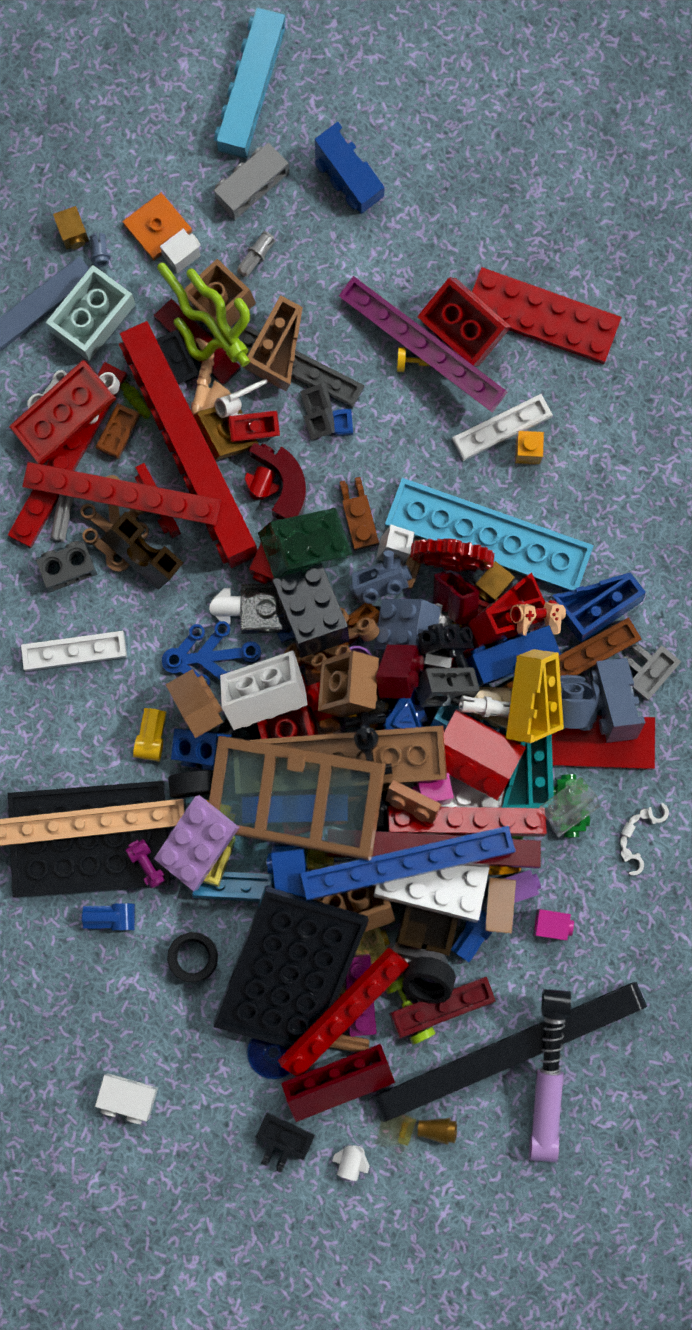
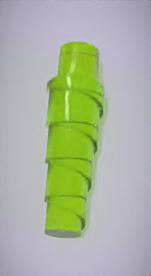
M129 382L122 383L120 388L124 392L123 396L144 419L149 418L151 412L136 388L132 387Z

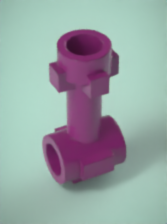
M136 840L129 844V848L125 849L132 863L139 862L147 876L143 879L145 884L149 885L151 889L162 884L165 881L162 877L164 874L161 869L156 871L147 857L151 851L145 840Z

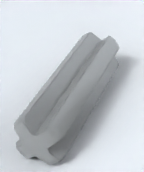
M63 495L58 497L51 538L54 541H65L73 497Z

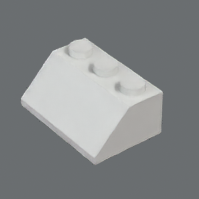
M294 651L220 675L222 709L233 730L307 706L306 688Z

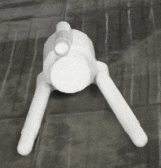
M263 379L230 395L217 398L215 400L217 414L221 418L242 415L238 414L242 406L239 397L261 387L268 380Z

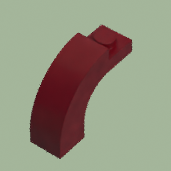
M254 442L249 450L250 457L275 471L283 483L282 493L272 508V516L295 528L306 504V482L303 471L294 456L282 446L277 454H274L275 451L268 445L262 443L260 446Z

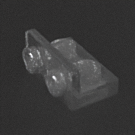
M579 777L542 804L539 809L549 821L552 831L559 838L598 809L600 804L594 791L582 777Z

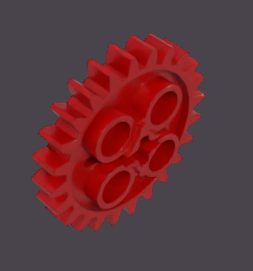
M448 538L428 539V541L420 540V542L414 541L412 543L410 558H413L412 560L417 561V563H424L425 566H434L433 568L440 567L454 572H467V570L476 572V570L484 571V569L493 568L495 553H493V550H488L487 547L472 545L471 542L462 543L461 540Z

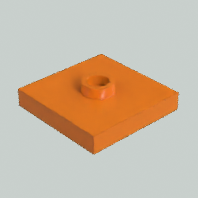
M162 192L122 221L123 225L153 261L162 255L160 246L179 231L184 229L188 235L192 232V228Z

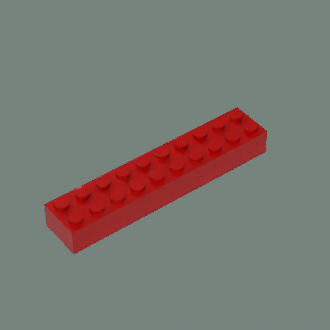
M148 321L119 333L122 339L119 346L123 357L132 371L137 386L140 387L148 408L153 407L151 413L159 431L165 430L161 432L169 452L175 451L172 456L180 475L186 474V476H183L189 494L221 500L216 526L205 525L212 541L218 540L219 542L216 544V548L223 564L228 562L232 569L253 559L257 552L254 539Z

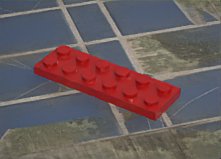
M483 267L480 269L472 290L480 300L511 326L509 331L601 364H605L622 318L621 316Z

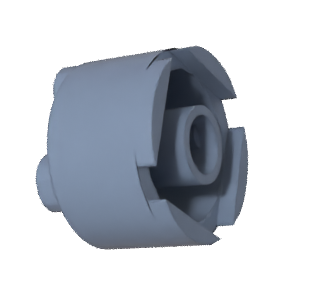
M560 676L564 729L570 728L585 731L592 729L593 723L597 718L599 686L593 681L592 685L586 683L585 677Z

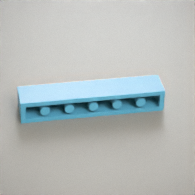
M257 8L255 16H251L249 19L248 39H243L241 46L242 59L236 62L234 75H236L235 82H231L228 88L229 102L228 105H223L221 112L222 125L221 127L217 126L214 135V141L217 142L218 151L247 158L286 28L284 14Z

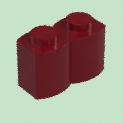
M452 570L434 574L433 603L443 605L442 611L447 612L450 619L460 625L468 624L478 613V589L472 584L464 582L462 576Z

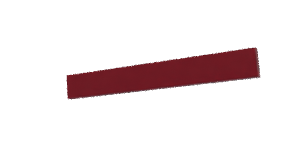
M329 829L328 842L360 848L362 831ZM376 831L372 857L461 836ZM512 839L515 853L466 865L539 869L541 867V841ZM327 853V857L354 858L333 853Z

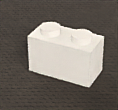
M107 1073L104 1075L95 1107L101 1108L100 1113L116 1117V1114L119 1113L126 1115L127 1121L141 1124L142 1120L147 1122L150 1118L158 1088Z

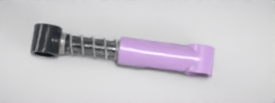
M543 989L541 1015L544 1016L546 1028H543L546 1030L545 1038L542 1039L545 1041L544 1049H542L544 1058L541 1060L543 1067L537 1070L533 1128L529 1145L530 1161L555 1163L558 1161V1133L564 1073L560 1071L559 1061L562 1059L560 1050L563 1048L561 1039L564 1038L562 1028L565 1027V1019L570 1017L571 991Z

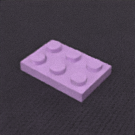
M200 795L195 796L154 859L192 891L198 890L240 827Z

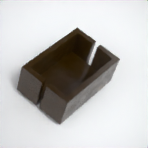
M404 905L395 943L419 949L424 944V949L427 951L450 956L458 918Z

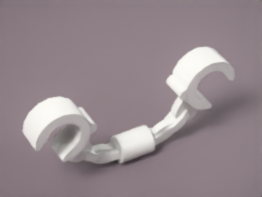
M664 803L660 804L663 810L662 818H655L651 807H649L648 809L641 810L639 815L631 817L629 823L626 822L621 832V835H623L620 839L622 847L621 856L623 862L635 859L639 864L638 869L628 872V875H638L644 868V861L640 854L632 855L631 851L626 849L627 838H631L636 827L633 824L640 817L642 819H649L651 824L665 821L668 818L669 810Z

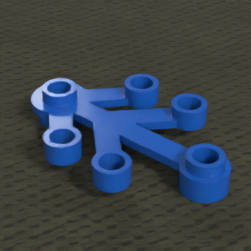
M220 621L215 625V632L198 653L187 654L195 642L202 640L205 636L203 626L194 624L190 627L188 637L179 648L168 649L163 654L162 665L169 673L177 674L181 672L185 674L192 670L189 664L199 663L220 680V675L226 674L229 671L223 670L214 663L215 661L243 658L248 663H255L260 659L262 652L260 646L255 642H247L242 648L213 651L219 642L227 637L231 631L227 622ZM221 625L227 627V631L224 634L218 632V628ZM196 628L202 630V634L198 637L193 635V630ZM249 647H253L256 650L252 656L246 654V650ZM173 656L179 658V662L176 665L170 663V658ZM193 670L197 677L202 675L207 680V684L210 687L211 682L209 677L204 674L199 675L195 670Z

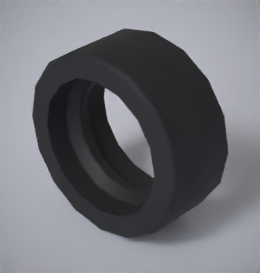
M214 770L190 771L170 775L168 777L170 797L181 798L210 794Z
M189 932L180 935L172 942L168 949L167 961L175 977L184 982L195 983L205 980L214 972L218 964V952L216 945L209 937L202 933ZM191 941L202 944L208 952V963L204 969L197 973L184 971L179 966L177 960L180 948L185 943Z
M417 957L408 962L409 967L405 971L402 985L409 996L418 1001L432 1004L443 1003L451 997L456 976L454 970L447 963L433 957ZM419 977L429 978V979H432V980L437 981L438 983H431V982H428V981H424L423 979H421V978H419Z

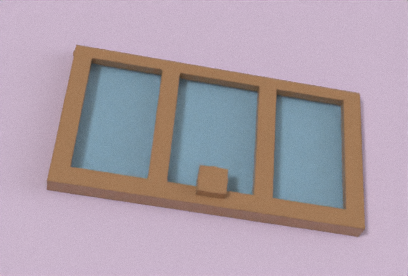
M219 736L209 803L240 827L235 835L371 860L386 763Z

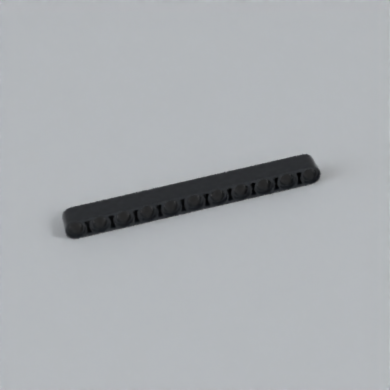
M632 982L572 1008L570 1017L565 1019V1027L562 1028L564 1038L561 1039V1044L563 1045L646 1008L647 1004L637 982ZM545 1021L374 1095L373 1100L382 1121L386 1122L544 1053L542 1049H544L545 1041L542 1039L545 1038L546 1030L543 1029L546 1028Z

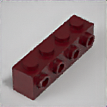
M378 1044L282 1082L281 1085L295 1121L298 1122L395 1083L383 1048L381 1044Z

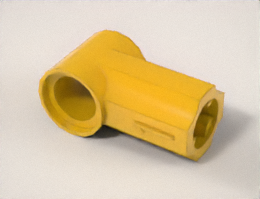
M144 708L140 734L137 735L134 744V758L160 762L164 742L162 736L167 712Z

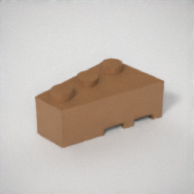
M280 295L247 356L250 359L249 364L242 368L262 379H267L271 384L287 392L291 383L303 307Z
M192 669L165 684L195 738L223 723L218 714L223 710L202 675L197 677Z

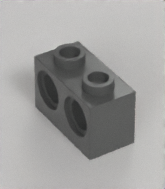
M71 542L65 545V549L58 552L55 550L47 551L41 555V558L36 560L45 586L50 593L98 575L85 542ZM75 556H84V562L81 565H72V560ZM54 564L60 565V571L57 574H48L50 566Z
M474 667L425 669L419 677L416 691L420 707L459 706V700L462 695L474 698L480 689Z

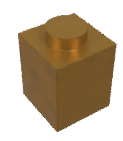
M76 206L53 214L66 250L81 248L86 242H89Z
M494 561L493 568L488 569L475 584L479 591V599L487 603L489 601L491 603L494 602L506 591L515 577Z

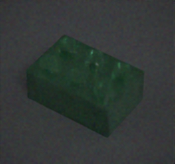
M336 508L271 521L258 532L274 579L321 563L324 569L337 566L353 555Z

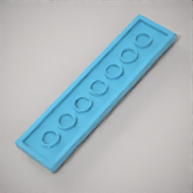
M405 478L401 479L385 523V527L394 525L415 532L414 537L426 541L428 539L448 538L461 540L462 543L471 542L472 545L487 547L488 550H493V553H495L494 561L506 570L523 576H527L532 572L535 580L568 592L580 586L594 546Z

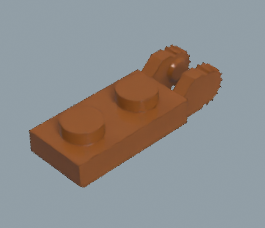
M357 477L354 481L359 497L349 499L347 483L345 480L340 481L339 484L343 496L342 504L354 551L379 545L367 495L364 493L361 478Z

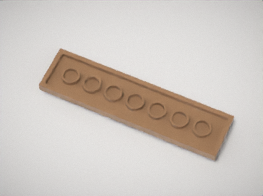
M443 726L376 731L379 741L377 747L373 749L374 762L391 763L393 771L392 775H384L383 784H391L393 780L399 783L447 780ZM356 732L250 740L366 760L365 751L359 750L355 744L354 735ZM234 749L236 794L260 793L265 754ZM277 757L272 792L317 789L320 764L305 762L304 772L287 770L288 758ZM332 766L329 788L369 785L370 779L367 777L353 780L351 769Z

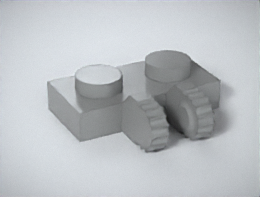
M635 644L632 647V651L646 661L645 665L641 668L630 657L624 656L623 658H627L630 670L636 673L633 677V690L648 701L681 661L662 645L653 655H650L641 646Z

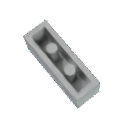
M268 142L264 147H258L247 162L237 165L231 176L227 179L223 178L216 184L214 189L215 200L236 220L289 174V163Z

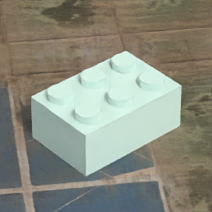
M92 265L46 321V324L53 335L90 361L136 304L132 293Z

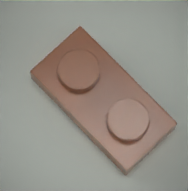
M395 780L389 786L385 799L394 808L403 809L413 814L416 819L423 822L427 821L431 824L434 823L441 807L440 803Z

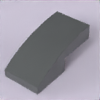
M326 383L300 391L307 415L303 417L311 440L334 433V417Z

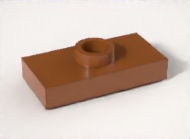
M117 403L95 447L96 450L120 459L141 416L140 413Z

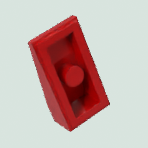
M277 411L228 416L231 442L280 436Z

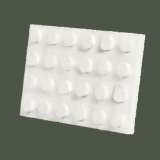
M449 775L454 799L450 804L441 805V807H502L505 788L497 801ZM406 782L401 784L411 788L412 786H414L415 782ZM461 865L379 884L375 887L373 897L477 923L479 921L490 866Z

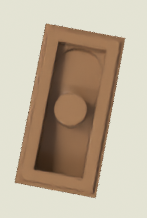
M490 878L485 931L512 933L516 880Z

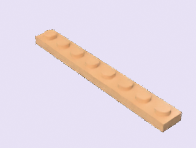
M184 799L0 819V846L175 827L185 813Z

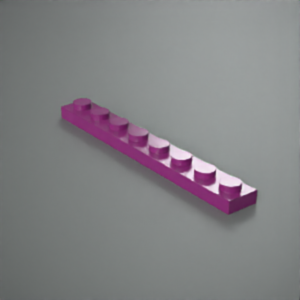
M353 276L339 294L342 300L490 412L496 409L508 393L504 388Z

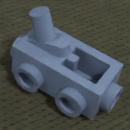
M387 550L384 552L382 563L352 573L353 584L349 587L354 599H359L361 604H372L382 596L388 594L398 595L402 589L408 588V580L412 579V574L408 565L403 566L400 558H394V552Z

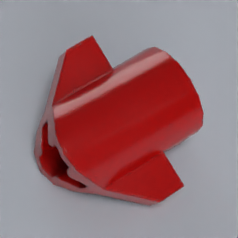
M258 466L254 475L246 473L244 481L251 498L262 500L278 492L280 486L273 483L276 475L274 471Z

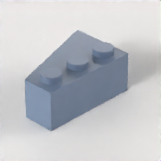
M627 658L596 661L593 671H590L591 684L592 681L595 682L600 689L597 710L601 711L602 719L599 720L601 735L605 734L606 743L637 739L645 724L644 716L638 717L636 706L640 702L638 696L634 697L632 688L634 681Z

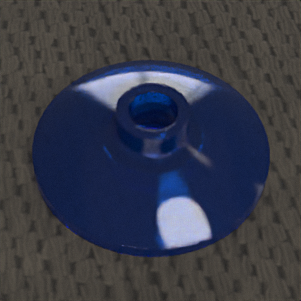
M251 1038L248 1045V1060L256 1073L268 1079H280L290 1074L289 1071L281 1067L278 1061L290 1048ZM270 1048L278 1050L279 1054L276 1058L269 1056Z

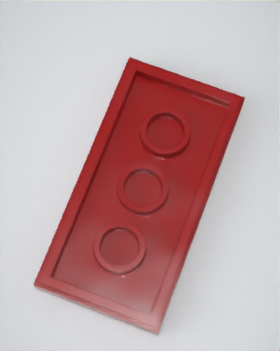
M82 360L9 427L36 462L43 465L114 402L116 397L87 361Z
M597 715L596 721L590 730L566 728L552 734L553 766L655 769V717H644L645 724L638 738L633 740L606 743L605 734L601 735L599 720L602 719L601 715Z

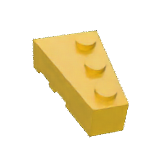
M533 649L517 655L506 739L532 743L564 729L559 653Z

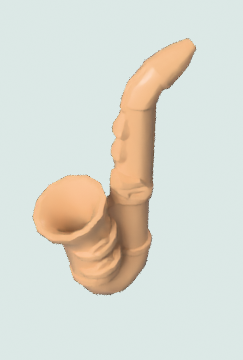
M196 338L199 348L203 351L208 343ZM214 353L209 359L202 361L196 393L191 403L193 416L198 411L215 407V400L217 398L231 394L230 391L217 381H214L212 388H209L211 383L210 374L214 365Z

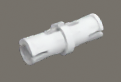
M462 695L459 700V707L462 708H459V712L481 714L482 717L486 718L489 716L509 718L511 702L492 700L491 697H484L483 699Z

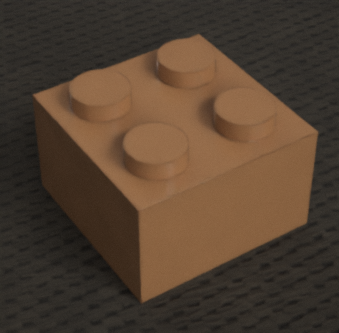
M218 259L199 275L208 287L216 290L222 296L226 306L227 322L230 327L240 318L239 311L234 306L236 298H241L249 309L256 304L250 289ZM191 282L184 289L191 308L196 311L209 313L217 322L216 308L213 301L202 296Z
M350 651L322 660L318 711L345 718L361 712L374 710L377 701L376 674L379 658Z

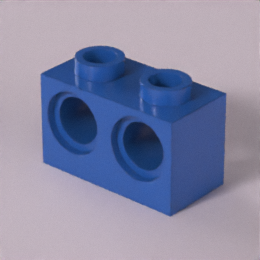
M174 728L171 759L181 761V766L196 767L197 763L202 764V769L214 770L218 737H231L232 735L207 731L195 738L190 729ZM230 748L228 750L226 766H228L229 764Z

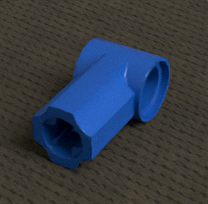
M119 903L111 904V906H83V928L135 930V904Z
M482 909L479 921L477 923L467 921L464 925V930L451 948V951L468 963L479 950L483 941H486L492 934L491 931H485L487 912Z

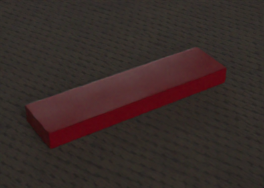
M172 298L154 314V318L169 333L177 330L174 320L178 317L183 319L191 330L195 344L200 351L202 350L199 348L196 338L202 339L207 343L213 340L194 320L189 319L183 314L180 306ZM217 348L215 350L211 374L224 386L241 370V366L237 362H232L224 349Z
M486 976L454 988L451 997L443 1003L432 1004L419 1001L390 1012L389 1015L397 1037L402 1038L494 1003L496 1000Z

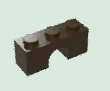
M125 511L104 534L101 540L159 590L174 576L184 562L165 546L162 549H155L149 546L141 534L145 528Z

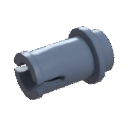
M97 233L90 235L93 253L91 261L97 267H104L109 264L111 259L110 254L107 253L106 235L99 233L100 238L98 242Z

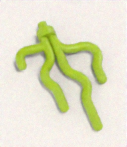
M159 263L157 269L176 294L183 314L191 320L204 322L215 336L203 351H200L195 344L194 336L183 319L176 318L174 325L183 336L188 353L195 360L206 361L217 348H222L226 351L227 356L232 362L238 361L242 367L248 365L250 362L246 355L248 348L238 338L250 321V311L246 303L241 298L234 300V306L239 311L240 318L231 329L227 322L226 306L222 296L216 290L208 287L194 269H188L186 275L202 296L213 301L216 308L217 322L209 313L196 311L191 308L187 293L165 263Z

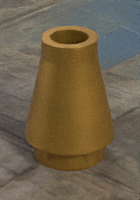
M451 1118L419 1120L418 1137H425L446 1145L456 1142L457 1121H451Z

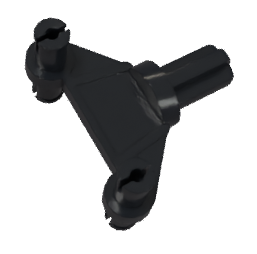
M361 712V716L345 717L346 729L360 726V729L356 730L354 741L359 750L365 751L366 760L374 761L373 749L377 747L379 741L377 732L370 725L386 723L385 712L368 715V712ZM391 763L386 764L384 775L393 774ZM351 769L353 780L367 777L370 779L371 773Z

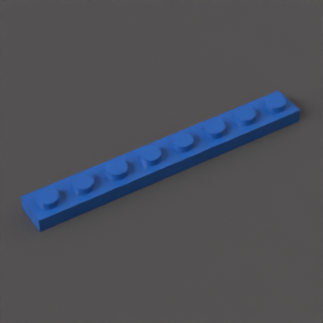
M509 826L373 856L371 860L360 859L300 873V879L305 899L308 901L505 856L516 851Z

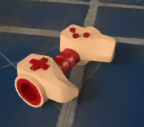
M554 600L546 602L543 608H535V606L526 604L524 601H519L517 605L512 607L510 612L511 620L517 623L518 634L524 636L527 635L528 628L533 620L539 618L544 619L545 626L550 625L553 635L559 634L561 631V620L566 616L565 607L557 604Z

